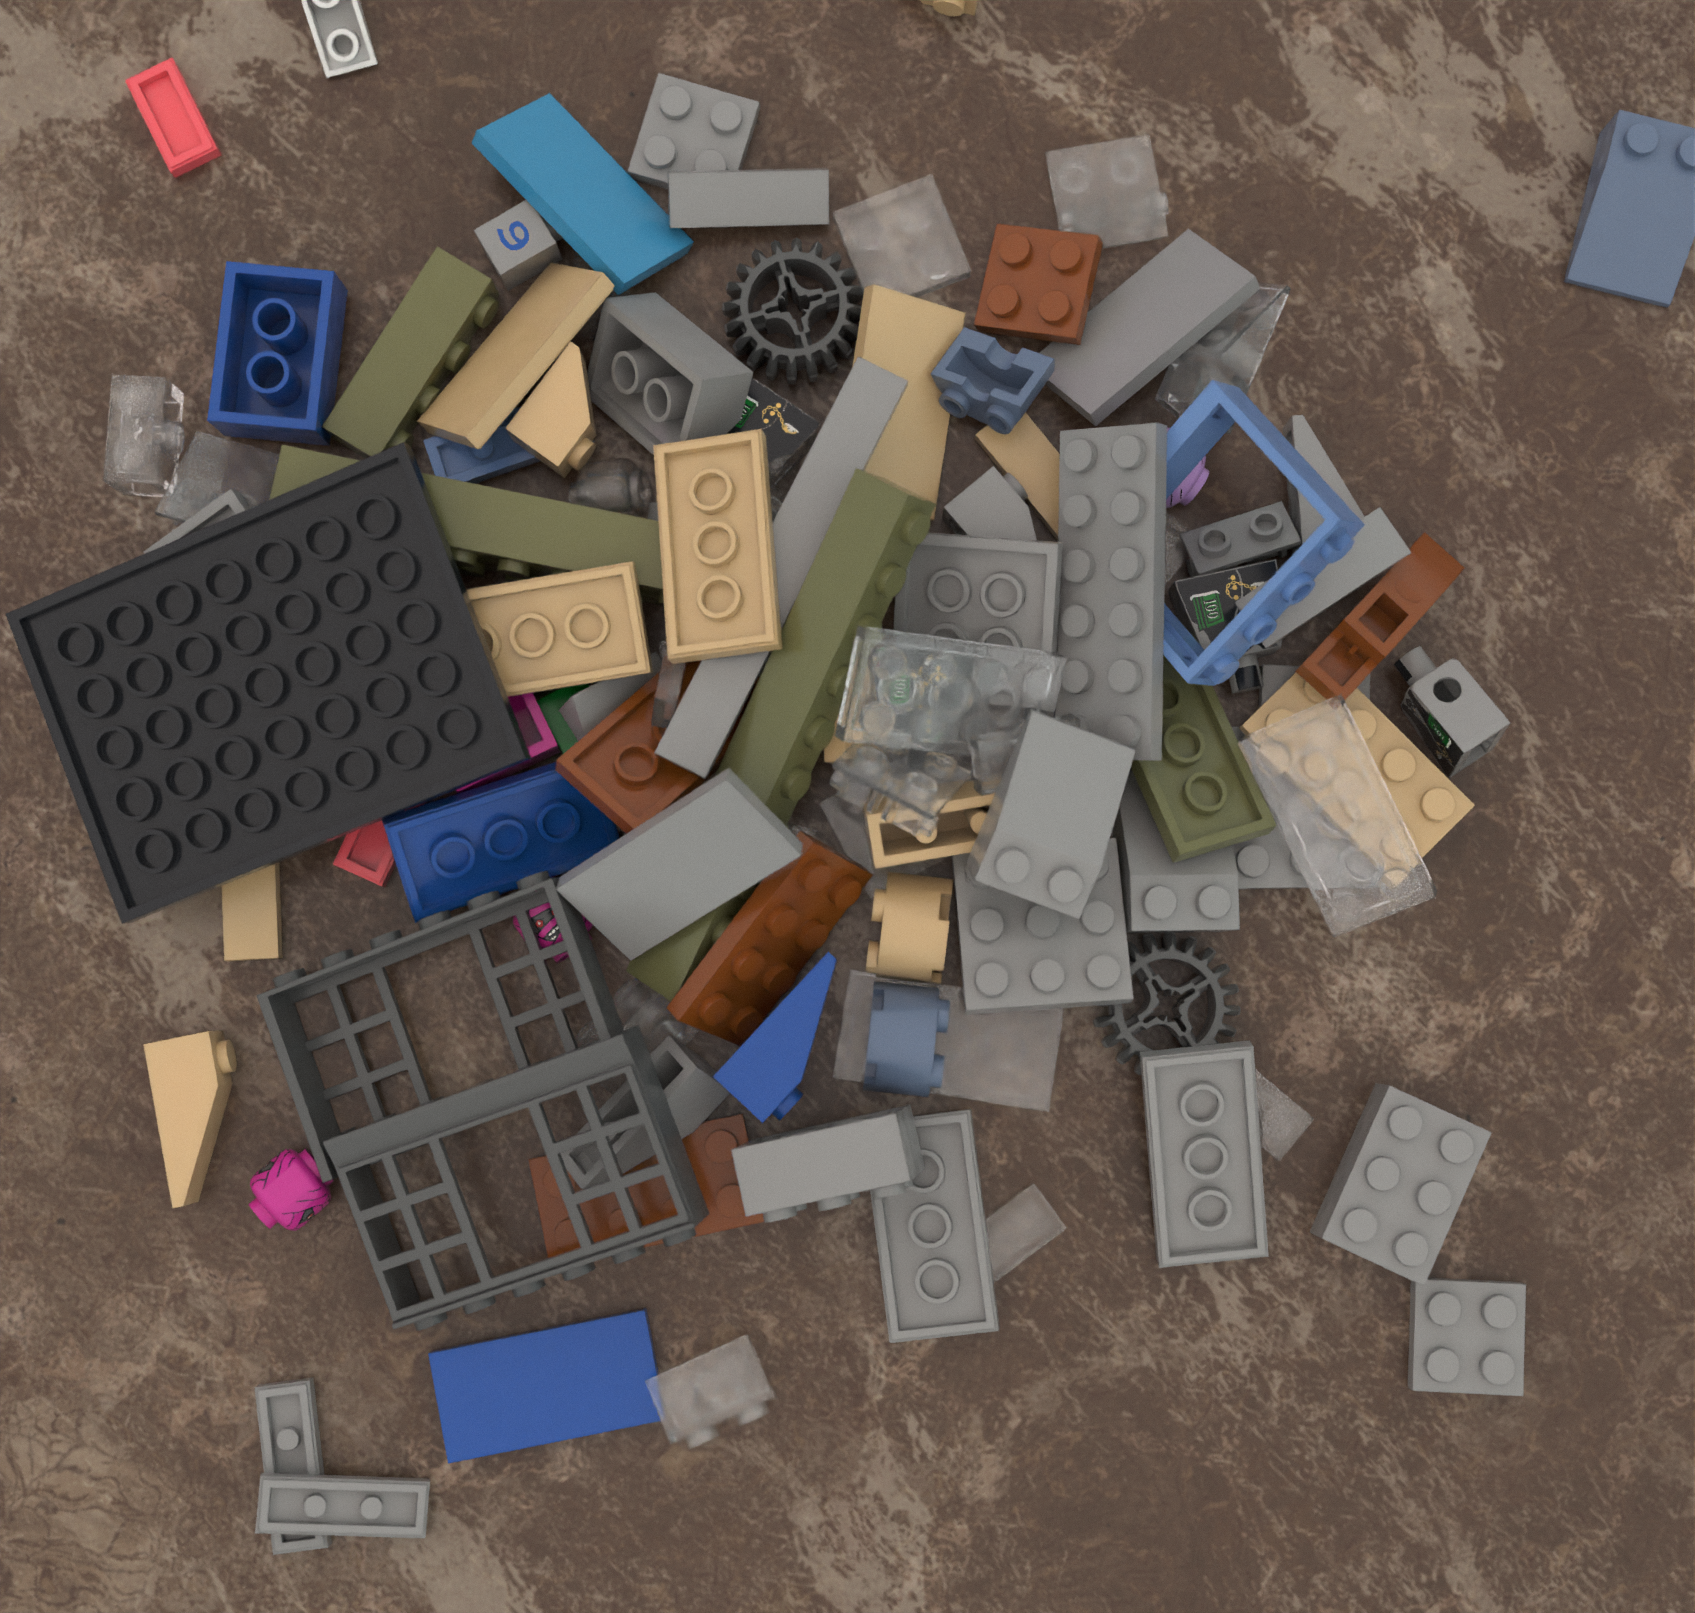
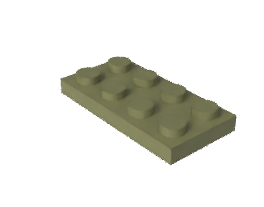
M1163 655L1162 761L1133 760L1131 769L1171 860L1175 863L1267 835L1277 825L1213 686L1188 684Z

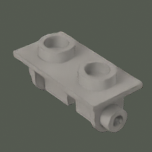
M1282 501L1180 533V538L1190 558L1186 560L1190 577L1237 568L1238 564L1247 562L1249 565L1277 555L1281 558L1287 556V550L1295 548V546L1300 545L1302 542Z

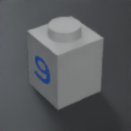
M527 200L474 229L483 250L508 291L544 271L550 263H558L563 260L556 244L557 241L563 238Z

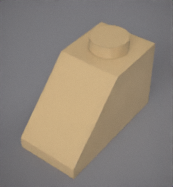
M571 341L505 428L515 443L563 478L567 476L572 468L578 471L587 463L596 448V444L592 441L597 436L586 362L580 348Z

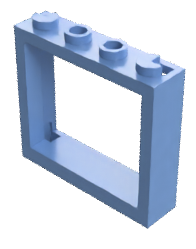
M1212 380L1167 431L1166 500L1236 421L1325 521L1205 650L1164 603L1163 655L1188 684L1211 686L1225 682L1237 671L1240 665L1238 660L1252 645L1263 642L1274 632L1277 627L1275 620L1290 605L1300 602L1309 595L1315 586L1314 579L1328 564L1340 560L1350 551L1354 544L1353 537L1365 526L1239 387Z

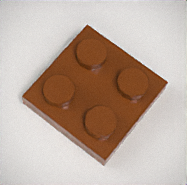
M997 224L974 326L976 329L983 333L1080 345L1103 246L1100 236Z

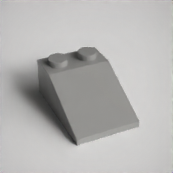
M1030 709L966 862L974 880L1080 919L1103 864L1135 749Z
M1130 770L1113 826V838L1117 839L1126 933L1225 932L1240 930L1238 871L1233 845L1173 863L1133 771Z

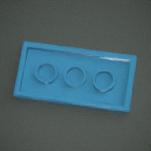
M550 93L476 131L472 140L474 147L594 271L603 272L615 285L613 289L617 295L685 256L691 249L694 241L681 228L669 227V215Z

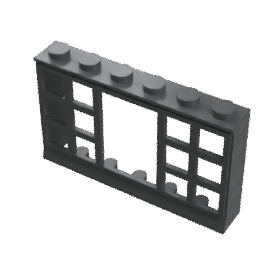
M548 871L530 875L516 882L519 891L502 898L498 891L480 895L467 901L470 911L455 917H451L449 910L430 915L418 921L420 930L403 937L401 930H395L369 940L372 950L354 956L352 949L332 954L320 960L323 969L306 975L304 968L282 974L272 979L275 985L274 989L256 995L323 1183L339 1177L323 1144V1141L341 1133L329 1101L330 1099L362 1087L374 1121L385 1117L386 1114L374 1082L408 1070L420 1105L432 1100L385 967L469 934L518 1069L531 1063L517 1027L552 1014L565 1052L567 1053L578 1046L564 1009L586 1001L600 1039L592 1042V1044L612 1038L624 1031L583 917L556 890L559 877L550 878ZM550 903L563 941L542 949L528 910ZM516 916L530 954L495 967L482 929ZM568 952L581 990L560 998L546 960ZM534 965L548 1003L513 1016L500 978ZM373 972L386 1010L353 1023L340 985ZM327 991L340 1028L308 1041L295 1003ZM390 1021L403 1059L370 1072L357 1034ZM345 1039L358 1077L325 1089L312 1051ZM412 1148V1149L406 1150V1151H404V1152L395 1154V1156H397V1155H399V1154H402V1153H405V1152H407V1151L413 1150V1149H415V1148ZM381 1159V1160H378V1161H375V1162H373V1163H370L369 1166H370V1165H373V1164H376V1163H378V1162H381L382 1159Z
M639 1025L630 1027L616 1036L592 1044L591 1042L579 1046L562 1056L542 1062L541 1060L529 1064L512 1074L493 1080L491 1078L448 1097L444 1098V1096L432 1099L398 1115H395V1113L390 1114L359 1129H355V1127L349 1128L323 1141L324 1147L339 1176L394 1322L392 1324L393 1330L414 1323L417 1331L432 1327L448 1318L447 1311L463 1307L465 1314L477 1312L496 1302L495 1295L512 1290L515 1298L530 1294L546 1285L545 1278L559 1273L562 1274L564 1281L575 1279L596 1268L594 1265L595 1261L610 1256L614 1264L628 1261L646 1252L645 1244L660 1239L663 1240L665 1247L681 1243L694 1237L697 1234L695 1227L709 1215ZM625 1073L639 1113L604 1125L589 1085ZM576 1090L591 1130L556 1142L541 1102ZM528 1107L581 1247L493 1276L442 1138ZM644 1124L659 1163L623 1175L609 1136ZM596 1141L610 1180L575 1192L560 1153ZM429 1143L443 1182L409 1193L395 1154ZM381 1159L396 1198L383 1202L369 1166L370 1163ZM663 1175L678 1214L642 1226L628 1187ZM615 1192L629 1231L594 1242L580 1203ZM448 1193L461 1232L428 1243L414 1204ZM401 1209L415 1248L403 1252L388 1216V1213ZM466 1243L480 1281L447 1292L433 1254ZM417 1259L421 1262L433 1294L432 1298L423 1301L419 1299L406 1264Z

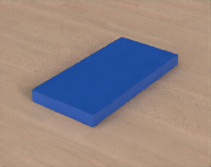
M556 762L439 799L382 820L415 923L442 911H452L467 906V901L489 892L498 891L499 894L518 889L517 881L539 872L548 871L550 878L566 873L619 839L616 824L556 771Z
M646 1308L433 1350L428 1353L448 1464L663 1421L667 1417Z

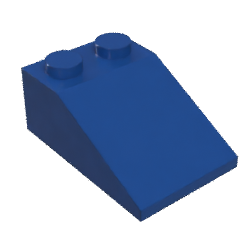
M829 952L826 953L713 1076L762 1123L771 1114L780 1121L803 1095L796 1086L804 1078L837 964V959Z

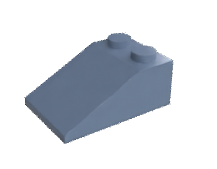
M1619 110L1599 133L1564 282L1667 308L1673 299L1695 237V128Z

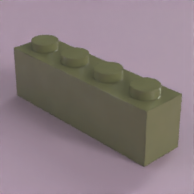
M437 246L322 425V428L335 441L365 459L403 442L412 447L414 435L411 433L418 424L417 420L442 392L440 388L450 372L457 373L464 366L471 351L469 342L478 328H486L498 311L499 301L497 298L500 294L493 280Z

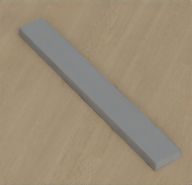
M859 356L773 521L781 631L855 469L865 470L908 386L907 380ZM772 651L702 660L654 753L706 780Z

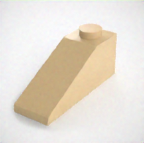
M206 1031L143 1044L172 1208L199 1202L233 1084L231 1072L236 1071L237 1062L233 1044L229 1039H224L223 1031Z

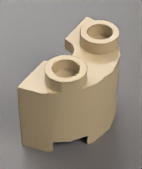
M888 872L886 890L875 888L871 921L882 922L880 941L869 940L865 973L876 974V977L941 985L947 948L953 879Z

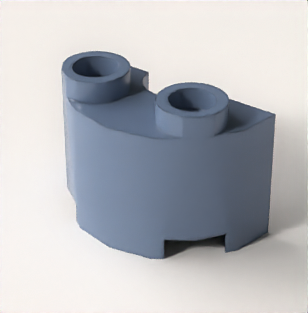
M964 327L931 372V376L938 389L942 392L939 397V403L945 411L957 418H964L968 415L987 424L994 431L1005 435L1012 431L1055 371V359L1023 347L1018 354L1008 352L1000 346L996 338Z
M874 981L863 1084L864 1091L928 1097L930 1087L941 1088L944 1055L934 1054L936 1032L947 1033L950 1000L939 999V988Z

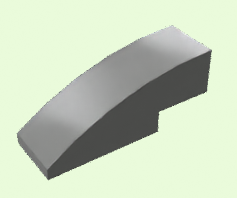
M1381 507L1360 519L1365 526L1353 537L1354 544L1350 551L1340 560L1328 564L1314 579L1315 586L1309 595L1300 602L1290 605L1275 620L1277 622L1276 629L1262 642L1265 648L1273 646L1412 553ZM1269 580L1235 602L1240 611Z

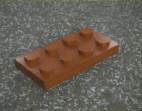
M702 660L677 664L670 662L556 760V771L626 834L698 788L705 781V779L654 753ZM762 671L743 709L741 710L722 750L720 751L707 779L715 771L718 770L723 760V757L728 749V746L734 736V733L739 725V722L745 712V709L750 701V698L755 690V687L761 677Z
M800 830L796 837L803 843L801 856L761 881L666 1007L667 1010L682 1023L742 1046L762 1024L763 1019L782 994L791 988L798 973L814 952L825 943L829 932L848 907L857 901L862 889L873 874L859 862Z
M744 1113L704 1121L693 1133L682 1138L709 1211V1215L695 1227L697 1234L694 1237L764 1222L762 1213L747 1217L745 1215L731 1149L750 1141ZM656 1154L626 1171L623 1175L658 1164ZM543 1155L528 1159L548 1258L581 1247L547 1156ZM568 1172L574 1191L582 1190ZM663 1175L628 1187L642 1226L678 1214ZM615 1192L580 1203L594 1242L629 1231ZM660 1239L645 1244L644 1247L663 1244V1240Z

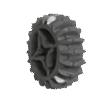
M797 237L792 240V251L782 252V245L776 240L771 243L772 256L766 258L762 251L755 249L751 253L755 266L754 269L746 264L739 263L736 267V273L742 282L731 281L727 283L726 292L734 300H729L722 304L723 315L732 318V320L724 325L726 336L739 337L733 344L735 354L739 356L751 352L747 365L752 371H755L767 362L766 378L771 381L775 380L780 369H785L787 382L792 385L797 382L798 370H806L809 381L815 382L818 380L817 365L822 364L826 371L831 374L837 371V363L833 354L844 359L852 357L853 349L847 341L855 342L857 340L859 326L855 323H859L862 307L857 303L863 299L864 294L862 286L851 285L856 278V272L852 267L837 271L841 264V255L838 252L830 254L823 260V245L821 243L815 242L811 246L810 252L805 253L802 252L801 239ZM794 275L806 276L817 280L829 291L824 292L822 288L805 289L797 283ZM777 279L779 286L777 296L772 301L762 304V310L751 313L753 303L760 291ZM787 292H790L793 304H796L799 311H802V332L798 330L796 320L792 319V315L787 312ZM839 310L837 320L830 332L823 339L812 345L810 338L811 327L816 322L826 319L828 312ZM766 330L768 335L772 333L785 334L792 339L795 349L774 345L763 338L758 332Z
M1166 932L1162 939V949H1158L1153 934H1145L1142 936L1144 953L1141 954L1131 941L1127 942L1131 977L1134 973L1140 980L1139 985L1144 993L1142 1007L1125 1021L1122 1004L1101 1005L1108 1006V1015L1098 1016L1093 1019L1094 1027L1099 1028L1111 1025L1114 1032L1101 1040L1105 1048L1112 1047L1120 1041L1124 1045L1115 1058L1119 1064H1125L1134 1054L1138 1056L1134 1066V1072L1138 1075H1141L1140 1052L1153 1051L1134 1037V1035L1142 1030H1147L1157 1024L1164 1026L1172 1037H1176L1181 1047L1220 1044L1214 1039L1217 1033L1228 1037H1234L1236 1034V1029L1231 1025L1223 1024L1222 1019L1223 1015H1240L1241 1008L1239 1006L1224 1005L1223 996L1238 993V985L1226 984L1220 987L1217 979L1227 975L1230 967L1228 964H1221L1211 970L1207 966L1216 954L1212 947H1207L1198 957H1195L1193 955L1197 946V939L1195 937H1186L1181 949L1177 950L1175 933ZM1156 960L1178 962L1194 972L1196 977L1188 982L1172 987L1166 984L1159 974H1155L1149 963ZM1164 990V996H1172V994L1182 995L1187 991L1185 995L1177 999L1178 1002L1172 1007V1012L1175 1015L1173 1019L1175 1021H1167V1015H1160L1159 1018L1150 1016L1143 1021L1159 1005V1000L1156 996L1158 994L1157 991ZM1206 991L1208 999L1207 1018L1202 1030L1195 1037L1191 1031L1193 1027L1188 1019V1008L1202 992Z

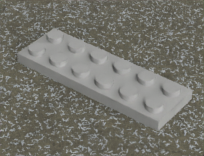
M1160 423L1060 431L1058 542H1063L1056 653L1055 718L1135 749L1133 760L1162 761L1167 425Z

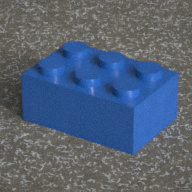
M226 261L207 421L224 436L330 446L331 436L322 428V425L335 405L348 292L334 271Z

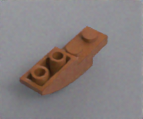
M1425 532L1409 548L1412 553L1390 568L1295 671L1336 709L1393 650L1463 571L1464 567Z

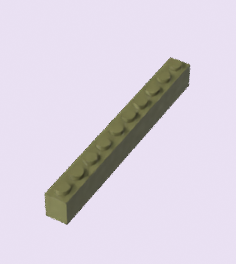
M858 468L854 471L781 631L783 649L772 650L715 775L717 776L727 768H730L787 828L798 800L809 789L811 772L821 751L830 743L834 735V723L845 699L853 693L857 686L858 672L865 656L881 634L882 620L893 597L899 593L905 583L906 569L917 545L928 534L931 523L930 517L936 506L935 503L883 477ZM761 881L630 961L626 972L669 1001H672Z

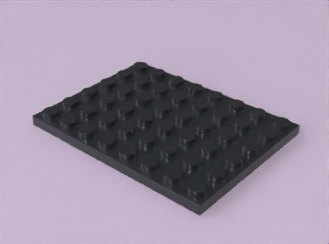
M404 442L6 613L7 620L122 924L132 923L532 759L411 445Z

